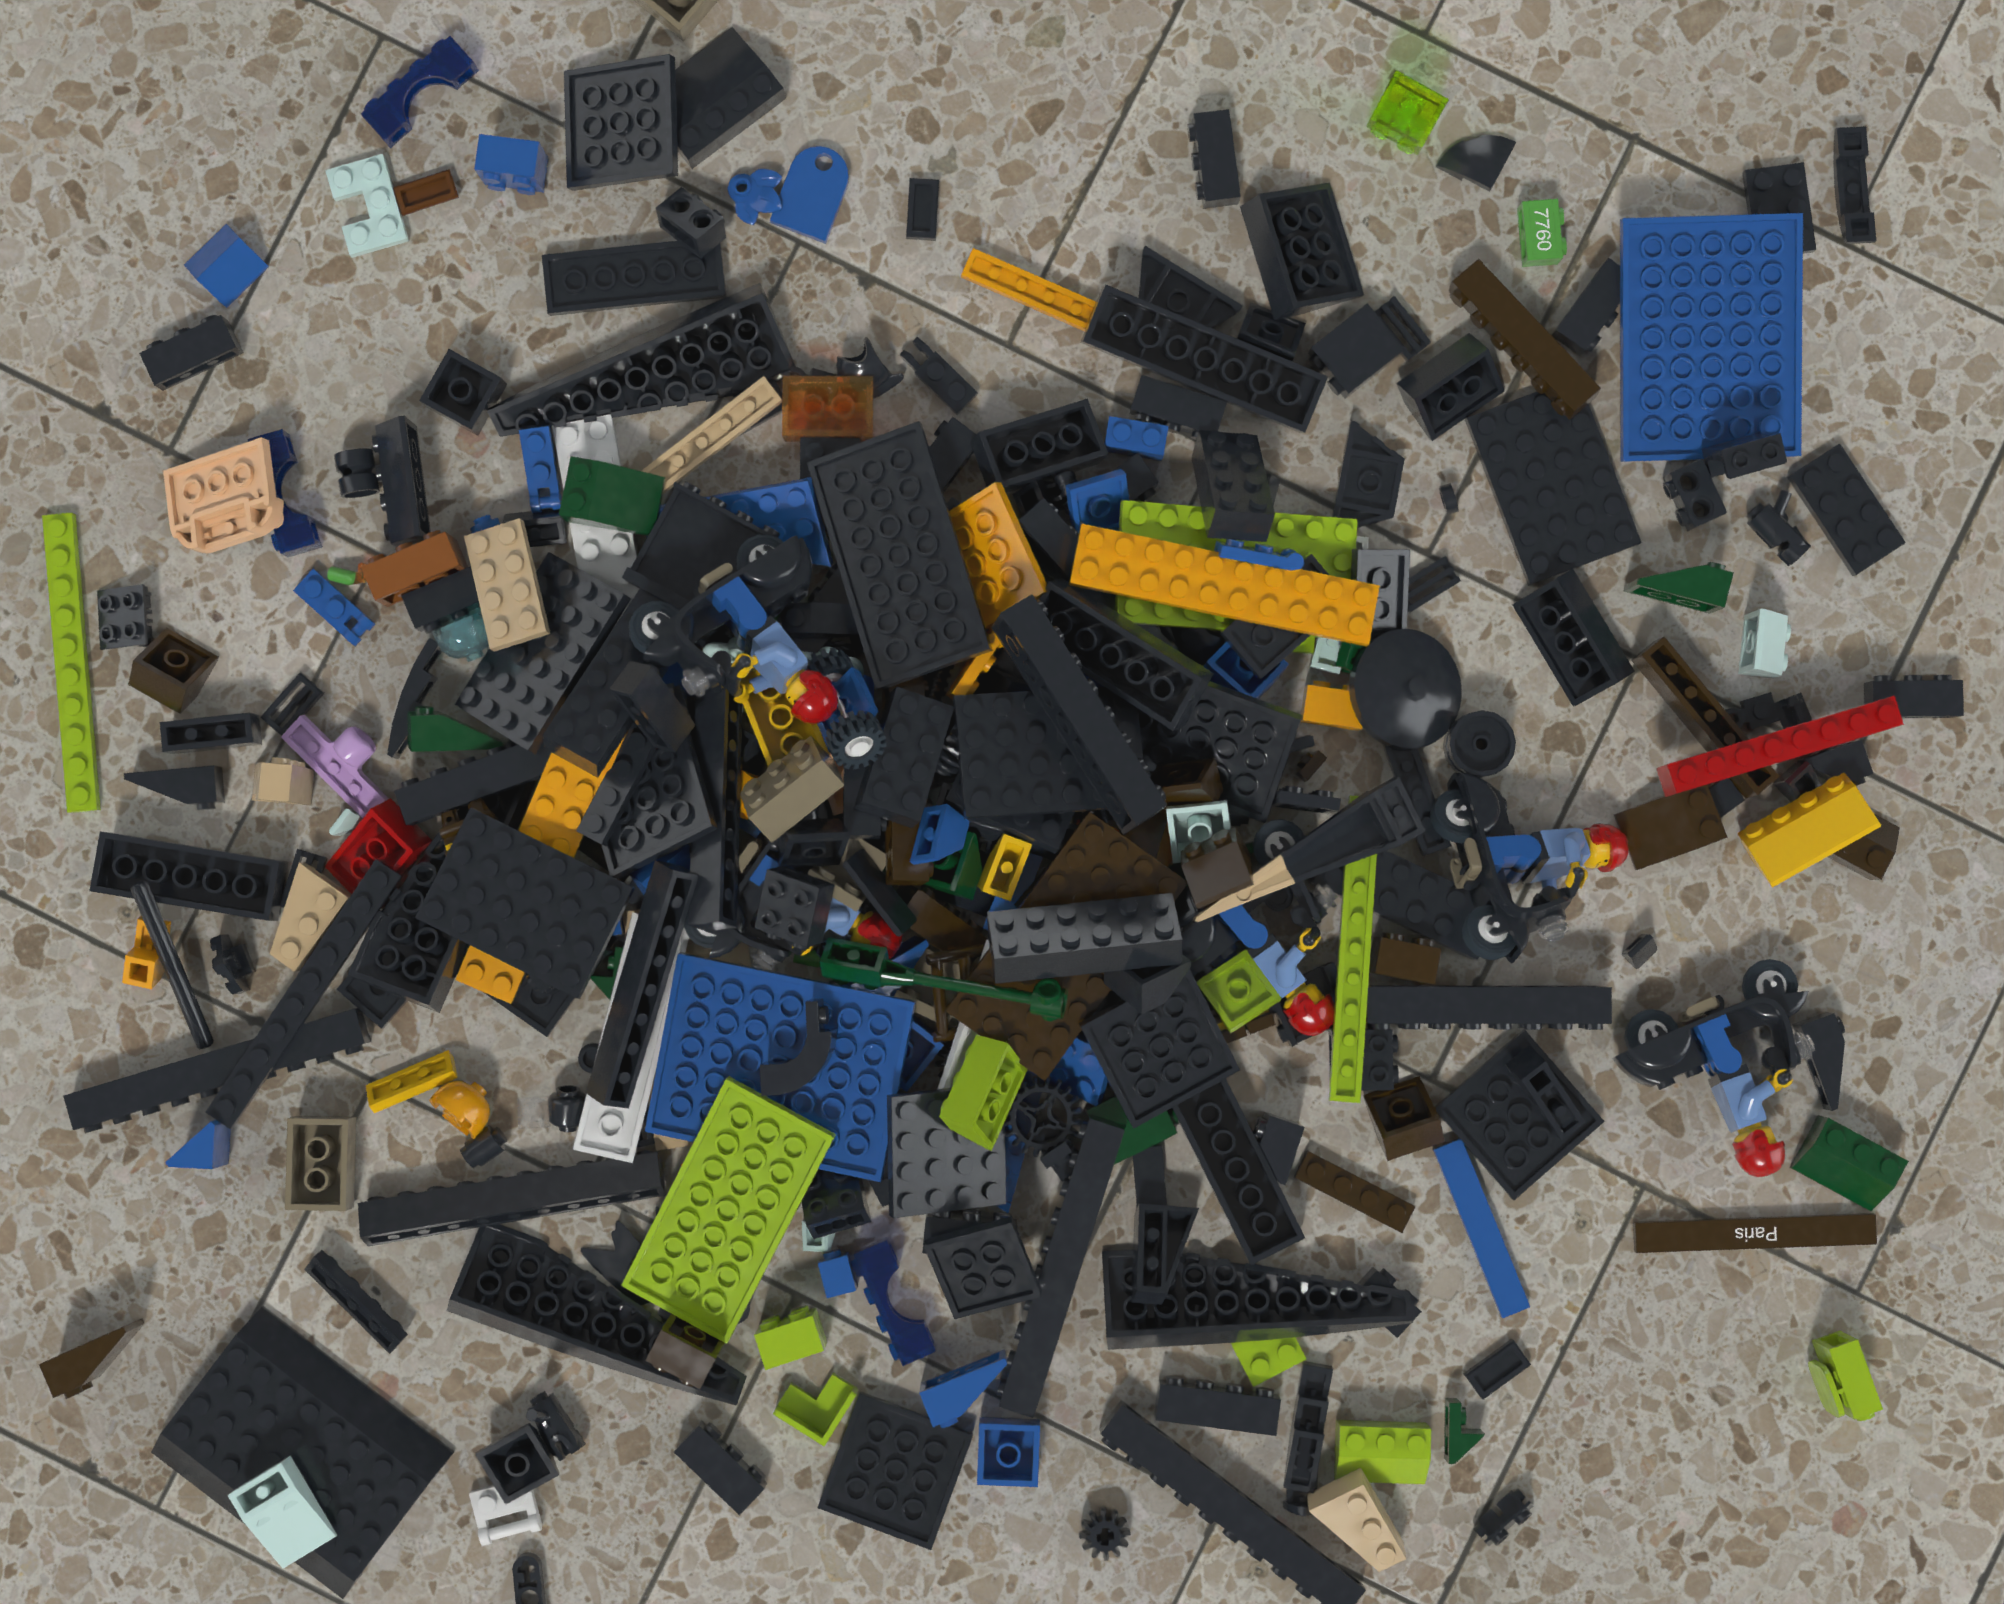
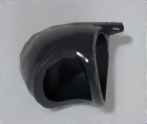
M868 337L864 338V350L861 355L851 358L837 356V378L842 393L857 403L868 402L880 397L904 379L902 373L895 375L886 368L874 351Z
M1159 626L1161 633L1177 645L1179 652L1201 666H1204L1226 641L1220 634L1208 629Z

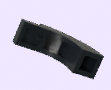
M823 998L805 1001L807 1038L801 1053L791 1060L766 1061L760 1064L761 1096L781 1095L795 1091L816 1078L828 1064L834 1052L837 1028L825 1029V1024L829 1022L828 1006H824Z

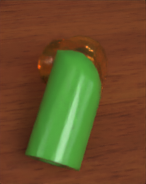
M359 563L357 572L332 566L328 570L327 578L329 581L345 585L367 583L361 569L362 566L367 564Z

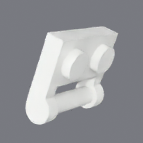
M494 1485L473 1490L469 1493L478 1527V1537L482 1546L492 1544V1540L529 1530L532 1533L542 1530L541 1518L533 1490L506 1505ZM527 1510V1519L493 1528L489 1527L488 1520Z

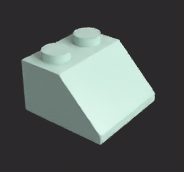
M1758 609L1744 615L1738 674L1768 678L1782 676V671L1785 672L1788 664V655L1784 654L1785 642L1789 641L1791 635V625L1787 624V615L1767 609Z
M1227 800L1166 807L1173 863L1181 862V851L1187 845L1207 840L1220 830L1231 829Z

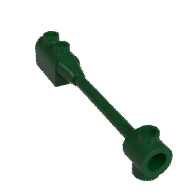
M829 937L820 959L822 976L834 979L840 985L849 982L859 983L869 990H875L878 987L883 988L884 986L924 985L1031 1004V1014L1040 1015L1045 1021L1063 1019L1066 1011L1068 989L1061 988L1056 980L1050 978L1036 983L1033 992L921 973L889 960L887 947Z

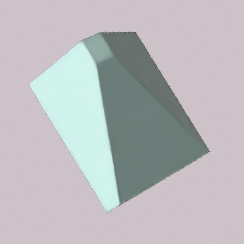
M347 808L330 828L329 833L334 836H341L351 832L363 818L353 809Z
M803 1220V1251L830 1252L835 1233L813 1239L806 1227L805 1220Z

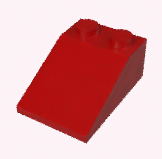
M390 798L369 810L324 867L352 894L375 859H379L402 875L418 859L432 840L417 824L414 826L406 825L400 807Z

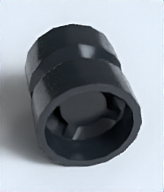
M350 449L334 455L336 472L342 474V477L338 480L342 498H360L380 492L377 474L372 472L376 467L372 449Z

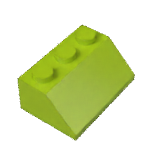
M980 1035L975 1036L972 1044L966 1050L965 1060L960 1071L954 1076L953 1087L948 1098L942 1103L939 1116L949 1129L991 1151L1028 1070L1019 1063L1020 1058L1008 1043Z
M1336 1420L1334 1480L1361 1468L1369 1483H1426L1431 1461V1428L1426 1422Z

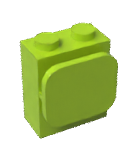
M1839 1330L1812 1340L1819 1361L1815 1359L1809 1361L1808 1367L1820 1401L1827 1412L1837 1418L1847 1415L1854 1420L1865 1421L1875 1417V1412L1883 1410L1858 1339Z

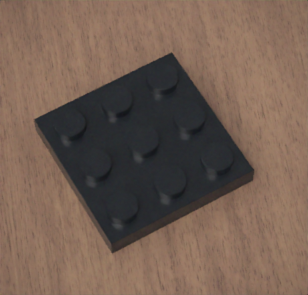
M1012 1216L924 1239L925 1251L954 1319L1041 1297L1042 1289Z

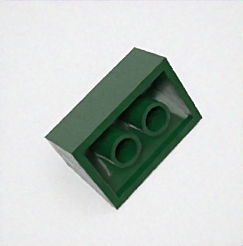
M967 832L963 849L938 861H933V875L923 885L930 889L973 900L982 874L977 835Z
M1817 1115L1790 1168L1866 1210L1872 1211L1895 1188L1909 1161L1828 1117Z

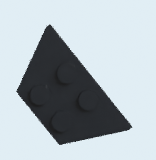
M1147 246L1144 247L1138 298L1212 329L1241 311L1243 305Z
M1351 420L1332 517L1357 519V528L1394 518L1405 458L1385 446L1384 442L1376 436L1373 437L1360 427L1359 423Z

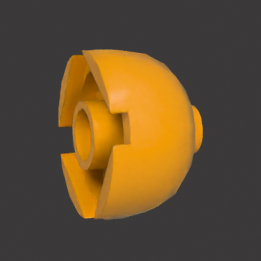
M464 1081L448 1082L440 1087L429 1099L435 1109L439 1105L444 1109L442 1116L466 1136L470 1134L473 1139L483 1130L489 1119L490 1105L484 1098L487 1092L476 1082H473L471 1085Z

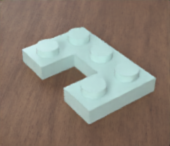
M383 154L325 170L335 201L363 194L370 219L342 226L348 252L352 258L409 241L393 190L394 186L387 162Z

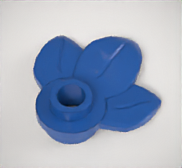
M758 169L751 175L738 174L729 181L728 194L735 202L737 216L743 222L754 225L759 212L773 213L781 211V201L774 188L781 182L782 176L770 169ZM740 184L747 185V189L744 192L737 191V187Z

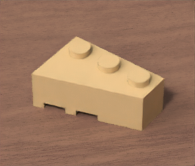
M272 757L271 763L261 762L255 764L252 801L311 805L314 770L305 768V762L286 758Z
M299 862L270 955L292 971H301L351 894L324 874L319 873L314 867L305 862Z
M1361 1468L1314 1490V1493L1307 1494L1309 1512L1378 1572L1406 1560L1404 1542Z

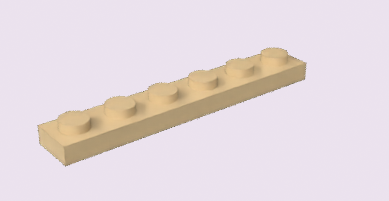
M763 376L641 471L665 477L663 494L673 487L674 482L679 483L783 402L782 398L766 377Z

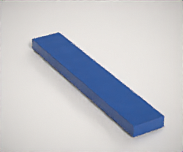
M1458 1138L1433 1148L1500 1317L1505 1318L1530 1308L1464 1143Z

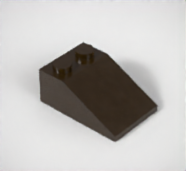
M1707 785L1668 797L1664 795L1614 814L1618 828L1627 837L1628 853L1635 870L1728 838Z
M141 1318L39 1364L52 1397L55 1398L64 1394L65 1399H68L93 1387L91 1381L100 1377L145 1324L143 1319Z

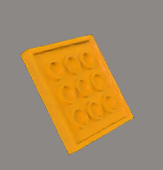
M994 482L949 511L986 630L991 628L1004 610L1031 594L1037 600L1042 594L1047 592L1045 589L1047 583L1001 482Z

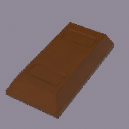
M450 169L393 187L402 216L459 198Z

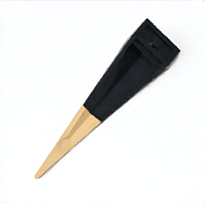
M1395 776L1374 789L1364 792L1253 874L1254 885L1215 901L1197 914L1193 921L1200 922L1287 886L1401 846L1425 832L1426 830L1400 778Z

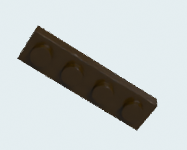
M1308 1150L1294 1175V1178L1400 1233H1403L1416 1207Z

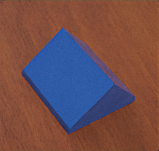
M227 224L184 264L194 278L226 308L269 268Z
M217 1120L210 1121L165 1162L166 1165L175 1168L215 1169L229 1164L231 1129Z

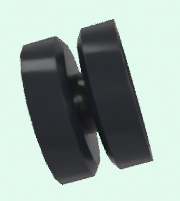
M1484 710L1471 712L1458 718L1445 734L1443 742L1445 759L1451 768L1457 773L1471 774L1479 778L1497 774L1507 767L1514 756L1516 746L1514 731L1506 719L1495 712ZM1482 740L1484 747L1478 749L1476 741Z

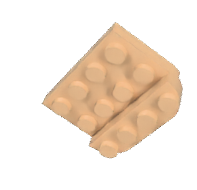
M261 437L163 471L170 531L172 536L177 538L188 549L205 554L213 553L265 536L274 528H279L284 522V500L276 497L269 440Z

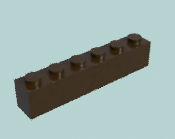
M1477 259L1451 282L1449 292L1454 304L1466 309L1470 314L1473 324L1479 329L1483 328L1491 336L1492 344L1498 350H1504L1511 357L1512 365L1519 372L1524 371L1529 376L1534 389L1540 394L1545 393L1552 401L1551 405L1559 415H1565L1570 420L1597 397L1601 387L1480 259Z
M1664 636L1653 641L1631 660L1706 752L1749 740ZM1770 765L1730 777V780L1743 797L1747 799L1759 795L1780 776Z

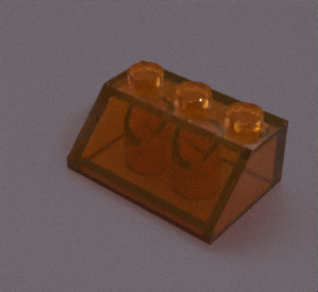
M783 376L782 437L784 441L800 442V437L861 438L863 442L874 438L873 376Z

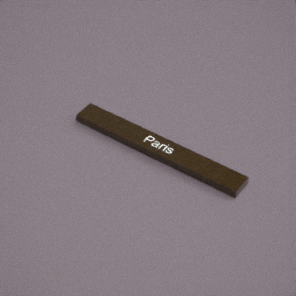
M1876 1214L1633 1222L1634 1252L1656 1253L1876 1245Z

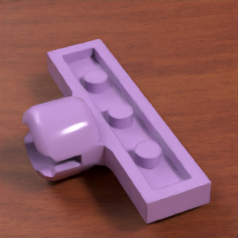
M301 715L281 736L362 818L371 808L389 799L362 771L363 764L376 751V745L370 736L360 728H346L333 742L308 717Z

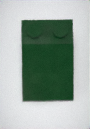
M570 456L559 516L569 523L649 536L658 520L666 478L602 461Z
M1708 562L1707 565L1638 578L1625 585L1623 591L1711 614L1725 608L1734 572L1725 570L1726 566L1723 564Z

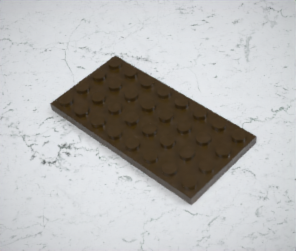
M1088 811L1018 909L1167 893L1173 894L1175 902L1188 883L1184 878ZM989 947L966 980L1033 992L1035 984L1043 979L995 984ZM1104 972L1050 978L1056 980L1061 988L1068 989V1000L1064 1017L1054 1021H1045L1040 1015L1031 1014V1004L963 992L955 994L945 1008V1011L978 1035L1008 1043L1020 1058L1019 1063L1045 1081L1081 1032L1078 1023L1094 1014L1111 989L1104 984Z

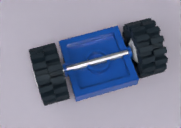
M830 648L829 653L825 649H821L820 655L817 656L814 652L811 654L812 659H807V670L818 671L831 680L832 685L837 691L838 704L832 716L826 721L817 723L827 748H829L834 761L839 766L843 764L844 768L849 769L852 764L853 769H859V764L863 763L864 767L869 765L868 761L870 759L873 762L878 760L876 754L882 755L884 752L883 747H886L887 744L884 732L875 716L879 711L861 672L854 668L848 654L845 655L842 650L837 652L835 648Z

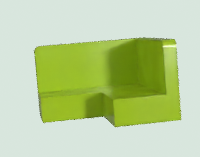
M832 1373L816 1398L791 1382L777 1404L773 1415L822 1446H825L856 1397L858 1388Z

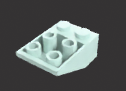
M291 1456L228 1494L244 1524L282 1568L287 1567L337 1536Z

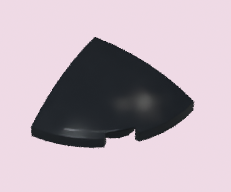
M1480 135L1479 138L1461 141L1442 156L1436 168L1461 181L1465 178L1490 192L1516 142L1496 135Z

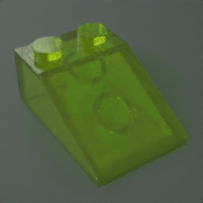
M1396 70L1366 127L1371 129L1370 132L1377 138L1382 140L1387 138L1396 143L1397 148L1402 152L1418 155L1449 99Z

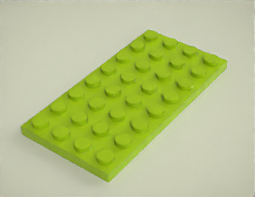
M1128 500L1120 502V532L1211 551L1215 549L1216 540L1226 542V539L1207 538L1201 506ZM1275 513L1267 542L1244 541V546L1255 548L1256 543L1273 546V551L1279 553L1284 549L1290 548L1299 553L1303 559L1312 554L1329 575L1351 579L1352 549H1356L1357 519ZM1119 595L1115 597V611L1133 623L1140 625L1222 631L1235 620ZM1310 635V636H1309V637L1323 638V637H1318V636H1313V635Z
M728 1076L621 1286L727 1344L836 1134L766 1096H761V1093Z

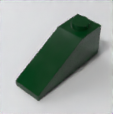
M417 706L415 711L407 712L408 748L411 752L490 750L503 746V742L500 739L442 712L434 711L432 706Z

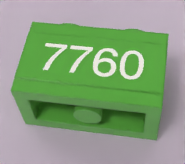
M1558 199L1522 201L1517 208L1522 267L1558 265L1563 259V255L1567 253L1566 238L1561 236V226L1564 225V210L1562 207L1559 208Z

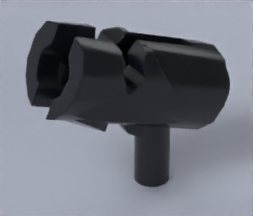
M1781 490L1774 507L1769 503L1765 506L1761 503L1757 504L1747 514L1750 518L1747 524L1768 545L1769 549L1781 545V550L1777 556L1789 566L1795 563L1811 545L1803 537L1797 526L1792 527L1788 523V516L1785 510L1792 493Z
M543 1391L529 1400L532 1406L527 1409L526 1418L536 1423L539 1433L551 1454L557 1457L559 1461L565 1459L570 1453L572 1455L586 1444L579 1431L575 1430L574 1423L564 1411L554 1393L547 1395Z

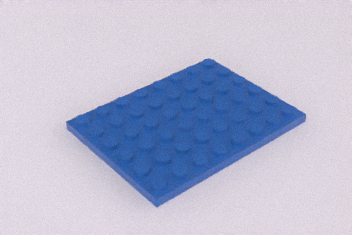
M1803 213L1620 219V462L1704 459L1702 448L1758 432L1781 433L1786 457L1801 456Z
M680 952L677 954L645 1132L694 1142L728 1076L761 1093L760 1064L766 1061L791 1060L801 1053L807 1038L805 1001L823 998L824 1006H828L829 1022L825 1024V1029L837 1028L836 1044L831 1059L823 1071L803 1087L786 1094L766 1095V1097L836 1134L819 1169L881 1182L888 1153L887 1095L899 1093L916 1001Z

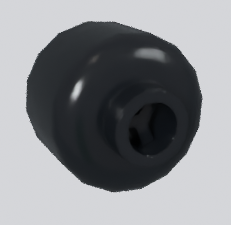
M573 1085L557 1087L556 1091L548 1098L549 1122L559 1127V1130L562 1132L576 1131L586 1094L580 1091L579 1087Z

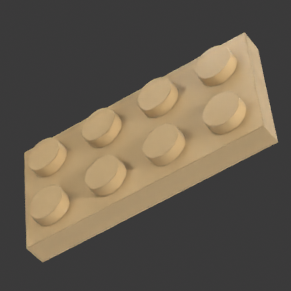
M518 518L464 536L490 649L498 651L550 634L524 521Z

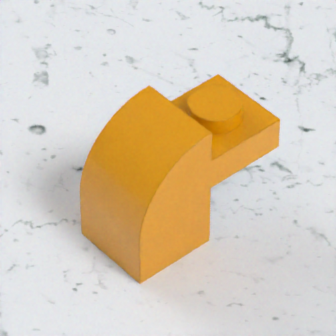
M140 916L137 919L134 947L125 955L122 983L152 990L161 980L165 971L143 918ZM164 920L170 934L171 921Z

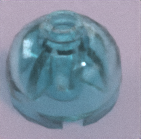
M481 612L432 631L441 651L454 659L465 657L467 662H471L483 657L484 653L482 650L489 646Z

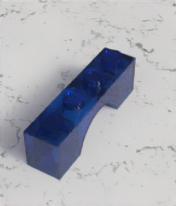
M451 36L447 39H441L433 45L431 53L424 59L420 58L412 63L407 74L401 79L393 80L387 86V91L383 95L370 100L365 105L361 116L391 149L412 130L409 110L413 99L421 90L433 85H445L458 90L479 69Z
M280 429L249 438L248 442L261 437L269 440L276 497L283 499L282 484L284 477L298 461L290 434ZM284 501V522L279 528H274L275 534L271 535L275 550L277 552L280 551V554L286 557H292L322 548L315 520L308 515L292 512Z
M885 1237L856 1250L853 1254L855 1259L851 1261L857 1277L863 1276L867 1287L863 1289L869 1304H875L880 1315L876 1316V1320L882 1333L888 1332L892 1343L888 1344L893 1359L895 1361L900 1359L902 1366H905L936 1352L937 1346L925 1319L907 1318L896 1311L890 1302L888 1282L899 1268L900 1263L889 1238Z

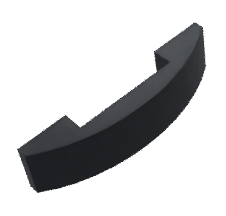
M1866 126L1840 127L1835 129L1833 155L1835 200L1840 230L1845 244L1875 243L1877 241L1874 212H1870L1865 162L1869 155Z

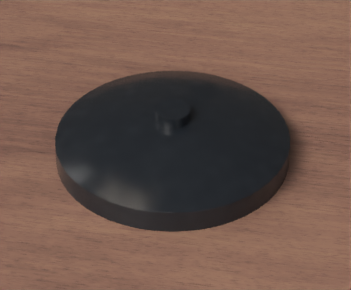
M1397 629L1376 636L1370 640L1367 647L1364 646L1361 649L1351 669L1349 694L1354 713L1359 723L1370 736L1388 747L1409 750L1428 746L1438 741L1450 730L1460 710L1462 685L1456 663L1448 650L1439 641L1418 630Z

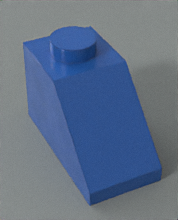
M948 804L924 808L910 862L915 865L938 861L963 849L970 821L964 819L960 813Z

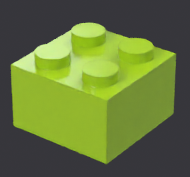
M808 1305L791 1310V1314L786 1318L780 1319L779 1315H775L762 1320V1324L759 1325L754 1337L765 1370L824 1351L827 1339L817 1308L809 1310Z

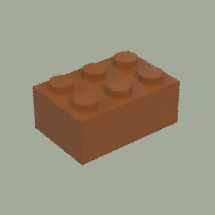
M436 530L424 535V540L413 545L412 542H407L396 547V552L386 557L384 554H379L368 559V564L362 566L361 569L374 600L386 607H390L402 602V595L467 568L468 565L457 540L447 532L441 533L440 530Z

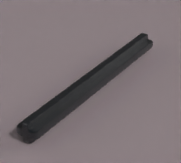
M146 881L136 883L131 887L132 895L198 1049L208 1048L214 1043V1039L149 884Z

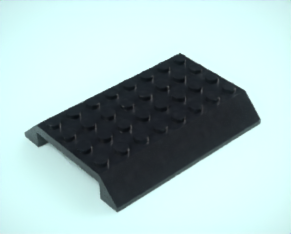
M262 1306L234 1336L167 1424L151 1453L242 1523L244 1522L229 1499L228 1494L291 1456L337 1534L336 1537L296 1560L295 1563L340 1598L344 1599L361 1577L362 1572L430 1482L438 1475L454 1451L274 1313Z

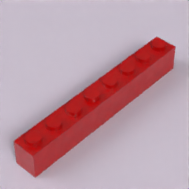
M1891 696L1656 768L1664 795L1668 797L1904 725L1896 698Z

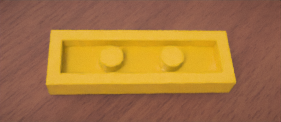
M449 1050L365 1085L370 1109L373 1113H377L458 1078L453 1055Z

